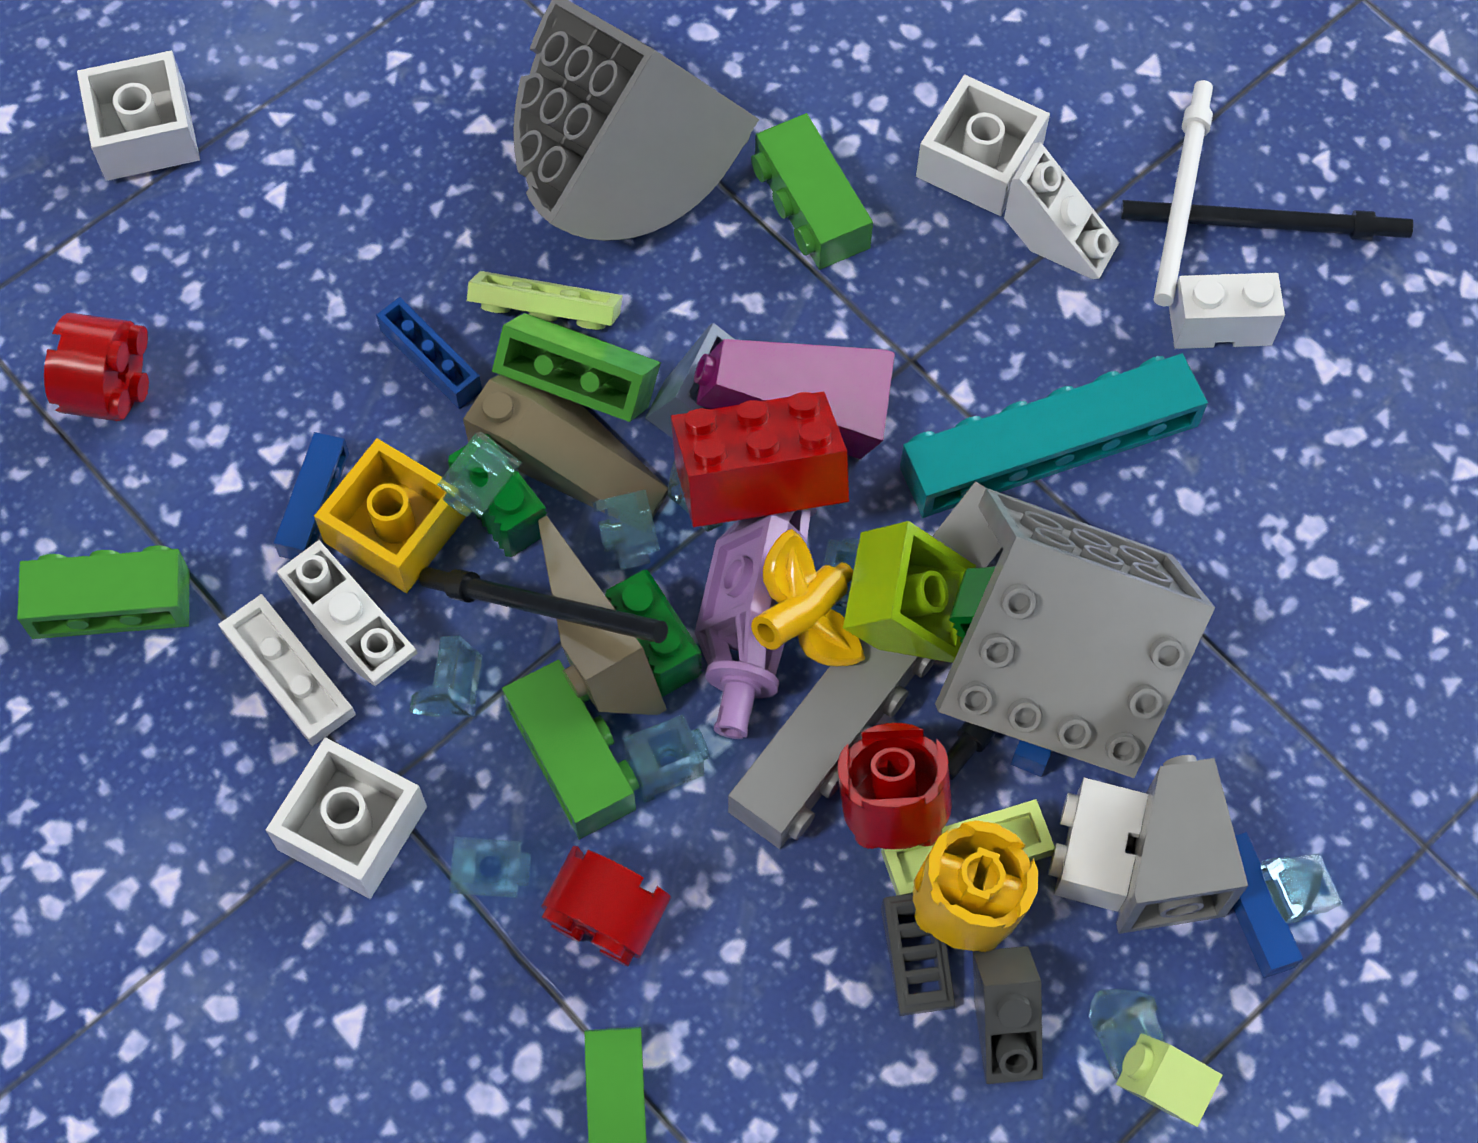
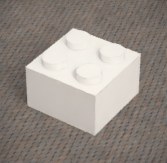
M172 50L77 71L91 148L106 181L200 160L185 86Z
M964 74L920 144L916 177L1001 216L1007 207L1012 179L1033 143L1041 142L1044 144L1050 113Z
M325 737L266 828V832L278 851L371 899L427 808L419 785Z

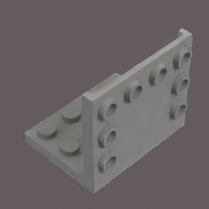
M986 488L978 507L988 523V528L995 534L998 539V545L1003 548V551L936 700L935 705L938 712L1135 778L1214 612L1215 606L1172 554Z

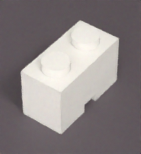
M1278 273L1179 276L1174 301L1169 306L1175 349L1214 348L1215 343L1232 342L1233 347L1272 346L1285 317Z
M1088 778L1083 779L1076 795L1067 793L1060 819L1061 825L1069 826L1065 845L1056 843L1048 874L1058 877L1054 895L1116 912L1119 911L1128 894L1136 856L1125 853V850L1131 851L1135 837L1138 838L1140 835L1148 794Z

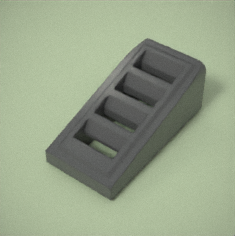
M913 893L886 897L883 899L881 906L899 1016L955 1008L946 944L934 938L932 934L921 930L916 922L899 924L898 918L915 916L916 908L913 903ZM930 936L931 944L902 948L901 939ZM934 959L935 967L905 971V962ZM938 981L939 990L916 994H909L908 985Z

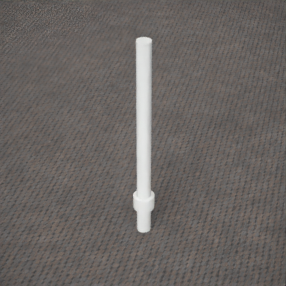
M1205 80L1195 83L1191 105L1184 112L1182 130L1185 133L1154 294V302L1159 306H1170L1174 301L1203 139L1211 128L1213 113L1209 107L1213 85Z

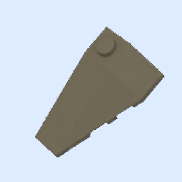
M500 374L488 380L463 418L468 444L483 434H489L517 471L642 532L646 531L669 493V488L581 404Z
M548 516L539 519L538 524L552 596L615 610ZM556 619L561 646L570 664L569 667L563 670V673L578 698L587 694L599 712L659 715L667 710L643 647L635 637Z

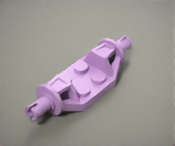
M817 507L737 520L716 541L694 634L708 664L706 680L712 686L723 691L717 721L714 724V731L721 736L732 739L746 738L748 736V725L754 698L772 697L778 692L779 680L775 675L784 644L775 650L767 649L756 640L751 628L752 620L774 606L776 602L770 597L763 582V566L774 542L787 530L793 529L803 538L805 543L807 542L810 517L817 512ZM730 649L739 652V661H732Z

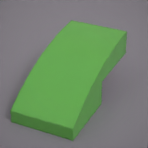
M641 1027L585 1030L589 1143H647Z

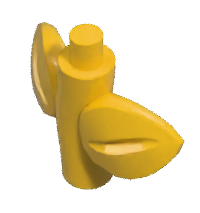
M793 529L782 533L769 550L763 566V582L770 597L777 601L778 604L765 610L752 620L751 628L756 640L765 648L775 650L798 636L799 644L806 656L826 666H849L865 660L864 650L859 638L843 629L845 618L837 611L831 609L847 594V584L852 581L853 576L851 566L841 562L835 567L824 565L816 571L811 553L803 538Z

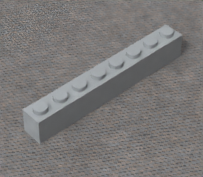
M975 481L932 537L975 564L976 568L992 567L997 565L1003 548L998 545V539L993 531L988 528V523L978 507L986 488ZM859 638L864 650L865 660L854 665L830 666L730 792L728 795V813L779 849L782 848L790 836L798 840L813 821L815 813L811 809L822 795L828 799L831 798L840 787L837 766L840 753L849 743L850 748L861 740V732L876 726L884 714L890 718L893 717L908 696L909 691L904 689L915 674L920 678L924 677L935 660L878 650Z

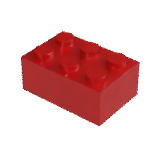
M824 391L815 393L800 392L790 397L765 401L749 400L739 405L715 409L699 408L688 413L671 415L675 465L693 528L849 502L847 449Z

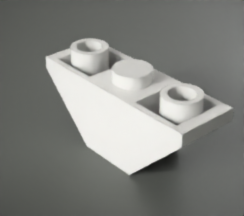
M1041 142L1033 143L1012 179L1004 219L1031 252L1090 279H1099L1120 242Z
M320 540L277 571L283 583L322 637L350 669L372 685L376 686L418 654L414 646Z

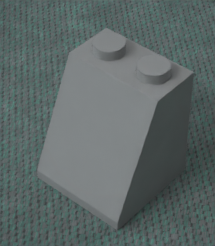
M1194 755L1177 756L1165 761L1163 766H1160L1146 792L1148 799L1141 832L1138 838L1135 837L1131 854L1136 856L1128 894L1119 909L1116 921L1118 934L1225 917L1248 887L1215 758L1197 760Z

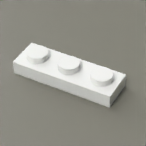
M262 594L218 624L222 633L312 747L356 715L350 703Z

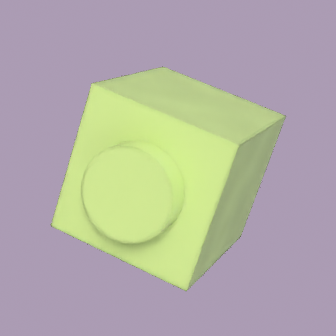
M1141 1033L1136 1044L1129 1049L1124 1057L1122 1072L1116 1085L1163 1112L1198 1127L1223 1075L1176 1047Z

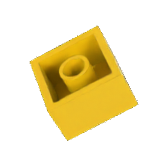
M376 438L317 511L314 518L324 543L407 594L418 580L421 571L429 566L467 517L461 488Z

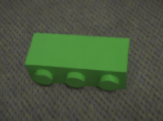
M805 113L756 133L755 155L751 156L753 170L759 181L762 183L767 181L772 189V198L778 214L783 219L788 217L795 228V240L802 254L805 256L810 254L820 270L870 249L873 221L808 114Z
M523 313L503 325L492 372L631 422L649 407L661 362Z
M159 545L146 547L141 552L119 553L113 550H97L92 552L90 556L66 557L60 554H46L40 556L37 560L20 561L17 619L31 639L189 627L190 570L179 549H171Z
M558 659L502 687V691L510 715L576 836L580 840L635 811L634 791L639 789L640 786L628 762L623 760L617 763L609 749V746L615 743L606 722L601 715L595 718L591 717L584 704L590 700L587 694L580 698L576 696L563 673L564 667Z

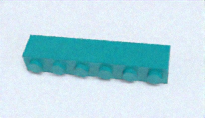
M1183 353L1166 359L1163 356H1156L1143 362L1138 368L1123 373L1110 371L1102 374L1092 383L1077 388L1064 386L1050 393L1048 397L1031 403L1018 401L1010 404L1000 413L985 418L973 416L962 420L954 428L936 434L932 431L920 433L911 438L908 443L903 444L900 469L921 517L925 518L955 508L975 481L985 488L1000 493L1196 428L1201 422L1208 402Z

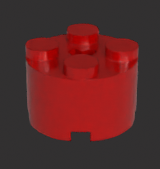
M66 313L63 315L52 334L61 335L57 350L47 349L45 358L44 386L49 403L59 405L55 410L59 413L111 421L125 419L132 409L134 402H144L148 394L149 378L147 373L142 372L143 354L148 344L147 328L142 325H135L127 320L78 313Z
M884 723L872 726L861 732V740L850 748L848 743L841 751L837 766L843 815L847 826L855 835L856 842L867 849L878 847L883 849H907L918 845L931 846L935 844L938 837L942 835V829L948 822L952 809L948 756L944 746L937 738L935 743L924 736L923 729L907 723Z
M573 846L541 905L545 910L542 918L552 924L551 928L574 941L580 942L584 934L592 937L591 943L600 948L599 952L628 967L633 957L641 958L671 900V896L658 886L654 893L641 888L640 885L644 879L641 875L593 851L587 850L584 855L578 846Z

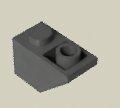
M1029 947L1000 948L988 952L973 951L974 1003L986 1084L1043 1079L1041 979Z

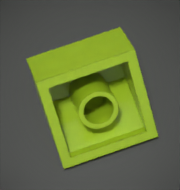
M910 521L861 532L843 629L878 650L953 663L962 643L960 642L961 637L956 635L957 630L952 628L954 623L950 622L949 618L964 572L967 568H976V565Z

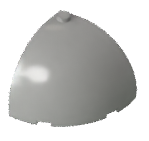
M552 0L543 15L529 49L536 53L530 75L521 76L513 127L516 166L518 173L526 177L529 187L526 194L529 201L538 213L553 226L586 239L608 241L635 238L669 225L698 205L724 177L742 147L748 142L750 134L759 119L653 48L569 0Z

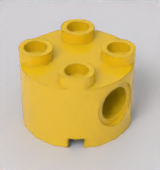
M974 820L965 822L959 828L944 832L936 840L914 879L913 903L916 908L915 920L917 925L924 932L932 934L934 938L955 949L981 952L995 949L1001 941L1013 932L1030 909L1038 892V869L1034 858L1030 862L1028 855L1023 851L1026 845L1013 832L996 823Z

